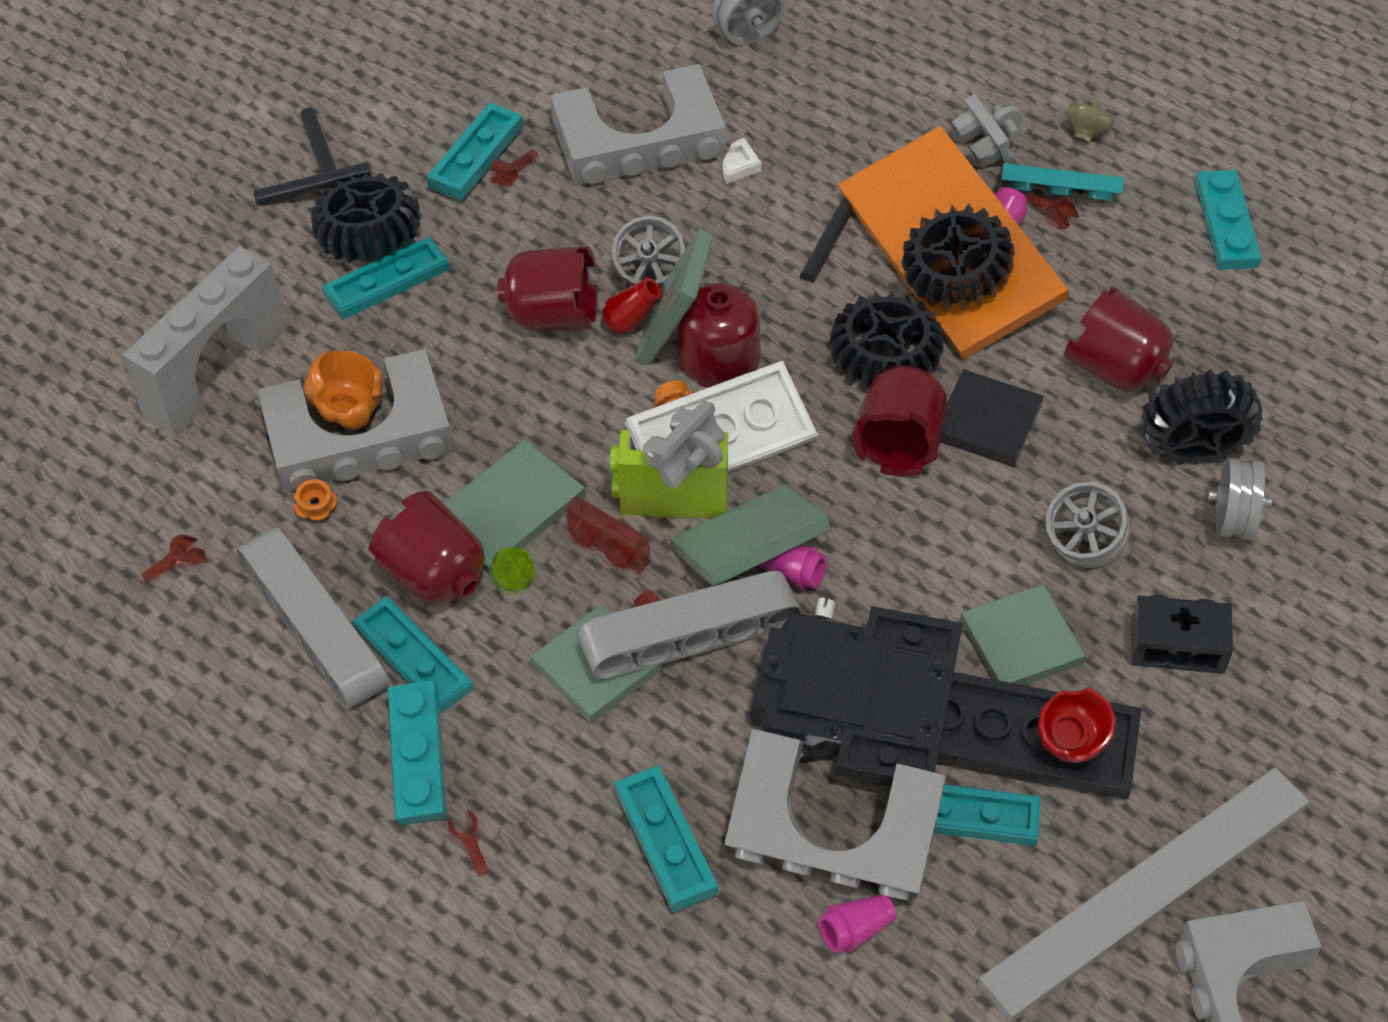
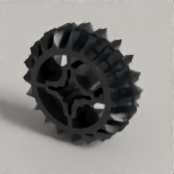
M366 173L364 177L357 179L351 176L350 181L344 183L337 181L334 189H324V196L316 198L315 207L311 209L312 231L314 238L318 241V245L322 247L325 254H332L335 260L345 257L348 263H352L356 259H362L366 263L368 259L375 257L381 260L382 255L387 253L396 255L398 247H408L409 239L417 237V228L421 226L420 207L414 191L409 188L407 182H399L397 176L386 179L383 173L378 174L376 177H370Z
M969 203L963 211H957L955 206L951 204L949 212L944 214L935 208L932 220L921 217L920 228H910V240L904 241L903 270L906 271L905 277L910 288L914 287L915 294L919 299L926 297L931 307L942 301V305L947 312L954 303H959L960 308L965 311L968 305L967 302L975 301L979 306H982L984 295L996 298L998 293L997 286L1007 287L1008 274L1013 273L1014 244L1011 243L1009 230H1007V227H1002V222L998 215L989 217L985 207L974 213ZM957 250H960V253H961V255H959V261H960V263H959L958 265H956Z
M874 291L869 300L859 295L855 304L846 303L843 312L837 314L834 320L833 330L830 332L832 361L837 362L839 374L847 373L850 384L862 380L864 392L869 389L877 375L892 367H917L931 374L939 366L944 348L941 323L936 322L934 311H925L923 301L911 303L909 294L900 299L894 296L893 291L887 297H881ZM866 332L863 338L855 340L861 333ZM917 342L918 346L908 352L907 350H909L910 345Z
M1209 369L1205 374L1196 375L1192 372L1190 377L1184 379L1175 377V383L1171 385H1160V393L1149 395V403L1142 406L1143 414L1141 418L1143 424H1141V428L1152 454L1159 455L1162 461L1174 459L1178 465L1185 462H1192L1196 465L1198 462L1204 461L1211 464L1212 460L1217 458L1226 460L1227 455L1231 452H1242L1243 444L1254 442V435L1261 431L1260 423L1263 420L1261 414L1263 410L1252 383L1245 382L1242 375L1231 376L1228 370L1214 374L1212 369Z

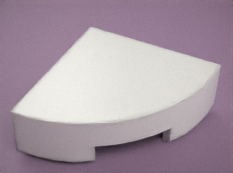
M745 138L734 142L729 147V152L723 160L722 174L726 184L761 172L762 163Z

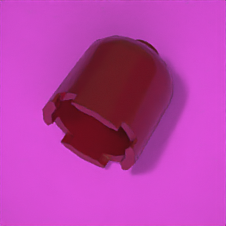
M589 246L527 250L511 258L505 270L504 278L498 279L497 295L499 302L505 303L507 312L512 320L519 326L527 329L591 330V322L596 321L598 309V284H590L588 267H596L591 248Z
M712 283L700 287L695 301L678 324L677 357L679 367L682 372H686L689 376L696 379L697 384L701 387L709 388L753 372L759 366L761 342L760 319L757 306L747 292L732 284Z
M1114 286L1110 287L1108 293L1104 291L1092 304L1080 321L1087 328L1078 342L1072 338L1069 340L1064 352L1065 358L1123 392L1141 390L1153 379L1161 383L1174 364V361L1168 358L1173 348V334L1170 327Z
M911 366L892 367L877 375L866 392L852 432V446L858 458L865 461L867 457L870 461L880 465V472L885 475L907 477L922 473L923 467L935 461L939 453L947 409V396L942 385L929 372Z
M419 491L403 499L401 503L406 508L392 521L384 517L371 537L368 550L375 557L374 561L415 597L428 605H446L459 598L464 599L470 596L480 583L479 576L485 562L482 542L430 491Z

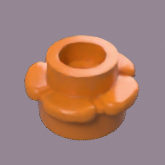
M683 381L666 382L655 390L656 400L653 404L654 408L693 394V392L688 390L687 384Z
M310 479L299 485L294 495V500L296 501L294 510L303 519L311 518L312 521L324 520L330 515V510L335 509L337 505L336 494L331 492L330 487L324 481L318 479ZM319 500V503L313 505L311 504V501Z

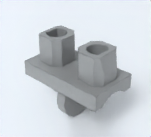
M975 94L965 99L968 111L953 120L952 124L955 132L964 144L980 134L984 136V138L969 146L973 157L983 169L998 160H1001L1003 163L1014 164L1016 159L1008 149L1010 142L1006 136L1009 135L1011 139H1014L1020 134L1018 127L1022 122V114L1017 107L1006 106L1002 108L999 104L995 105L991 110L993 114L991 116Z
M703 400L694 410L681 407L671 417L669 425L672 432L666 438L652 436L643 445L642 450L648 465L660 471L665 486L676 489L700 464L714 468L722 461L723 453L719 444L724 440L725 434L715 420L714 412L716 409L714 403Z

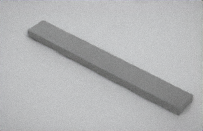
M1276 767L979 977L977 985L1006 1020L1014 1022L1304 812L1310 801Z

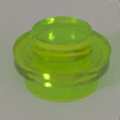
M505 547L497 551L492 559L494 577L508 591L517 592L524 589L534 576L533 560L521 548Z

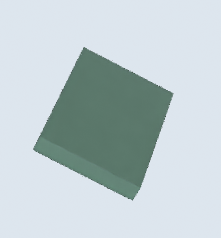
M699 228L661 285L662 297L648 313L635 361L646 365L651 364L695 301L712 245L713 234Z
M524 439L444 504L482 542L485 553L483 570L488 575H491L584 499L586 491L583 485Z
M784 484L670 538L673 551L712 586H716L828 532L830 525L827 515Z

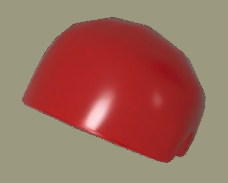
M1085 688L1080 691L1063 690L1054 695L1041 709L1037 731L1043 747L1061 761L1070 763L1086 762L1096 758L1109 745L1114 736L1116 717L1111 703L1096 690L1091 688Z

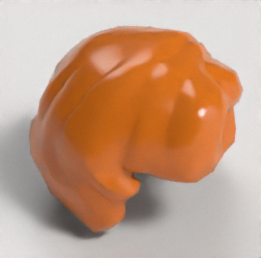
M333 350L320 353L312 361L304 381L306 399L309 405L322 416L323 420L328 423L336 422L343 428L352 431L361 429L368 424L375 408L383 398L382 372L374 365L370 358L354 351Z

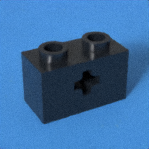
M1138 595L1131 618V666L1225 674L1233 653L1232 604L1217 603L1210 599L1184 600L1168 598L1164 595Z

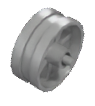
M715 0L712 6V17L728 40L736 45H746L765 38L778 26L784 14L783 0Z
M648 215L634 218L622 226L614 237L611 253L616 272L626 287L629 288L642 281L646 271L655 273L658 280L654 281L661 287L669 275L663 276L660 270L662 263L675 265L686 247L682 235L674 224L664 218ZM654 230L665 232L669 236L656 244L654 241ZM647 231V239L642 240L640 243L633 238L635 235ZM626 243L638 251V254L620 258ZM673 243H678L679 257L662 254ZM641 263L633 278L628 276L622 268Z
M1227 457L1225 460L1217 491H1208L1207 496L1208 500H1215L1216 534L1218 537L1230 538L1234 536L1248 541H1252L1255 538L1263 507H1272L1273 501L1272 498L1265 497V467L1262 461L1250 460L1247 462L1232 457Z
M1092 481L1075 483L1061 490L1051 501L1046 514V530L1057 553L1069 563L1083 568L1101 567L1114 561L1126 548L1131 535L1130 519L1120 496L1107 485ZM1089 497L1088 507L1079 509L1073 503L1080 498ZM1098 497L1109 500L1114 504V506L1097 515L1095 513ZM1066 507L1074 515V521L1057 522L1059 514ZM1119 514L1121 515L1120 531L1100 525ZM1077 531L1065 547H1063L1056 536V532ZM1101 535L1113 539V542L1108 547L1099 551L1097 540ZM1084 540L1090 543L1092 553L1080 554L1074 551Z

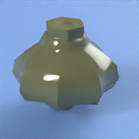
M1094 99L1091 106L1072 102L1068 106L1067 113L1074 126V138L1089 143L1094 136L1104 134L1112 129L1114 126L1112 116L1099 109L1100 100Z

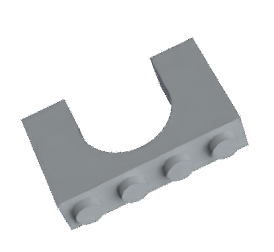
M700 64L663 71V99L670 114V119L661 127L646 133H623L604 124L597 114L588 87L550 95L552 122L574 185L596 184L606 179L625 175L633 176L648 170L662 167L671 168L681 163L700 159L708 160L718 155L726 154V126Z
M238 246L122 354L144 419L172 436L177 437L204 410L196 384V366L205 344L223 324L226 325L230 338L260 355L287 329L273 267L270 262Z
M426 349L384 358L388 384L394 401L393 408L380 425L370 431L357 435H336L318 427L309 415L300 379L257 389L284 493L296 491L300 484L310 479H318L325 483L335 480L347 481L357 477L359 474L379 469L391 470L403 463L423 458L435 459L443 453L453 451L450 426Z
M752 729L724 844L736 848L734 857L763 864L765 855L784 860L782 869L811 876L813 867L832 872L830 881L859 888L861 879L880 884L879 894L902 900H908L909 892L920 893L947 778L946 775L897 764L886 813L877 832L868 841L853 849H828L816 844L802 832L792 810V792L804 742Z
M1305 901L1187 921L1182 935L1175 945L1179 967L1183 972L1189 971L1194 988L1191 990V1002L1194 1013L1199 1020L1205 1019V1022H1243L1237 1006V989L1243 983L1262 975L1311 967L1321 949V944Z

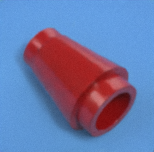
M645 278L609 297L606 300V306L602 310L606 324L619 334L634 331L662 297V290L656 281L651 278Z

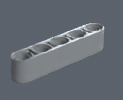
M277 526L236 549L238 557L249 576L346 709L350 710L390 686L388 677L375 655Z
M769 571L594 618L583 624L578 630L577 638L594 676L600 679H607L767 635L771 627L781 628L793 613L802 614V608L784 574L780 571Z

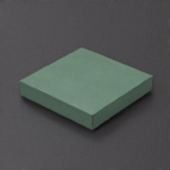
M1044 584L961 612L960 622L963 623V628L993 680L1027 685L1084 664L1086 656Z
M602 604L531 655V664L590 724L662 671L661 664L613 678L600 679L594 676L578 641L577 633L586 622L611 614Z

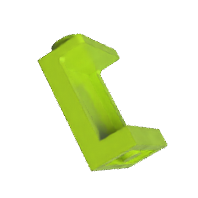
M621 430L619 446H611L610 472H613L612 498L620 499V515L712 519L725 513L727 510L729 432H724L725 438L719 444L723 453L722 461L714 468L700 464L674 489L665 486L660 471L648 465L643 451L631 450L630 430Z

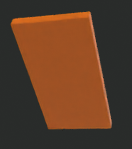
M941 126L838 184L840 194L848 200L853 212L919 302L923 301L926 311H934L936 322L941 323L942 334L961 359L973 355L1069 299L1067 287ZM969 203L974 213L985 207L989 217L998 215L1002 222V227H1007V230H1009L1011 243L1014 244L1013 273L1008 274L1007 287L997 286L998 293L996 298L984 295L982 306H979L975 301L967 302L968 305L965 311L960 308L959 303H954L948 312L943 307L942 301L931 307L926 297L919 299L915 294L914 287L910 288L905 277L906 271L903 270L904 241L910 240V228H920L921 217L932 220L935 208L944 214L949 212L951 204L955 206L957 211H963ZM957 250L956 265H958V264L960 263V261H959V255H961L960 250Z

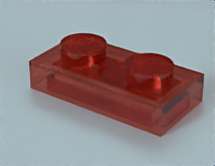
M578 496L566 507L568 532L579 545L583 547L591 545L604 553L607 559L616 567L621 569L628 567L639 575L650 563L649 538Z

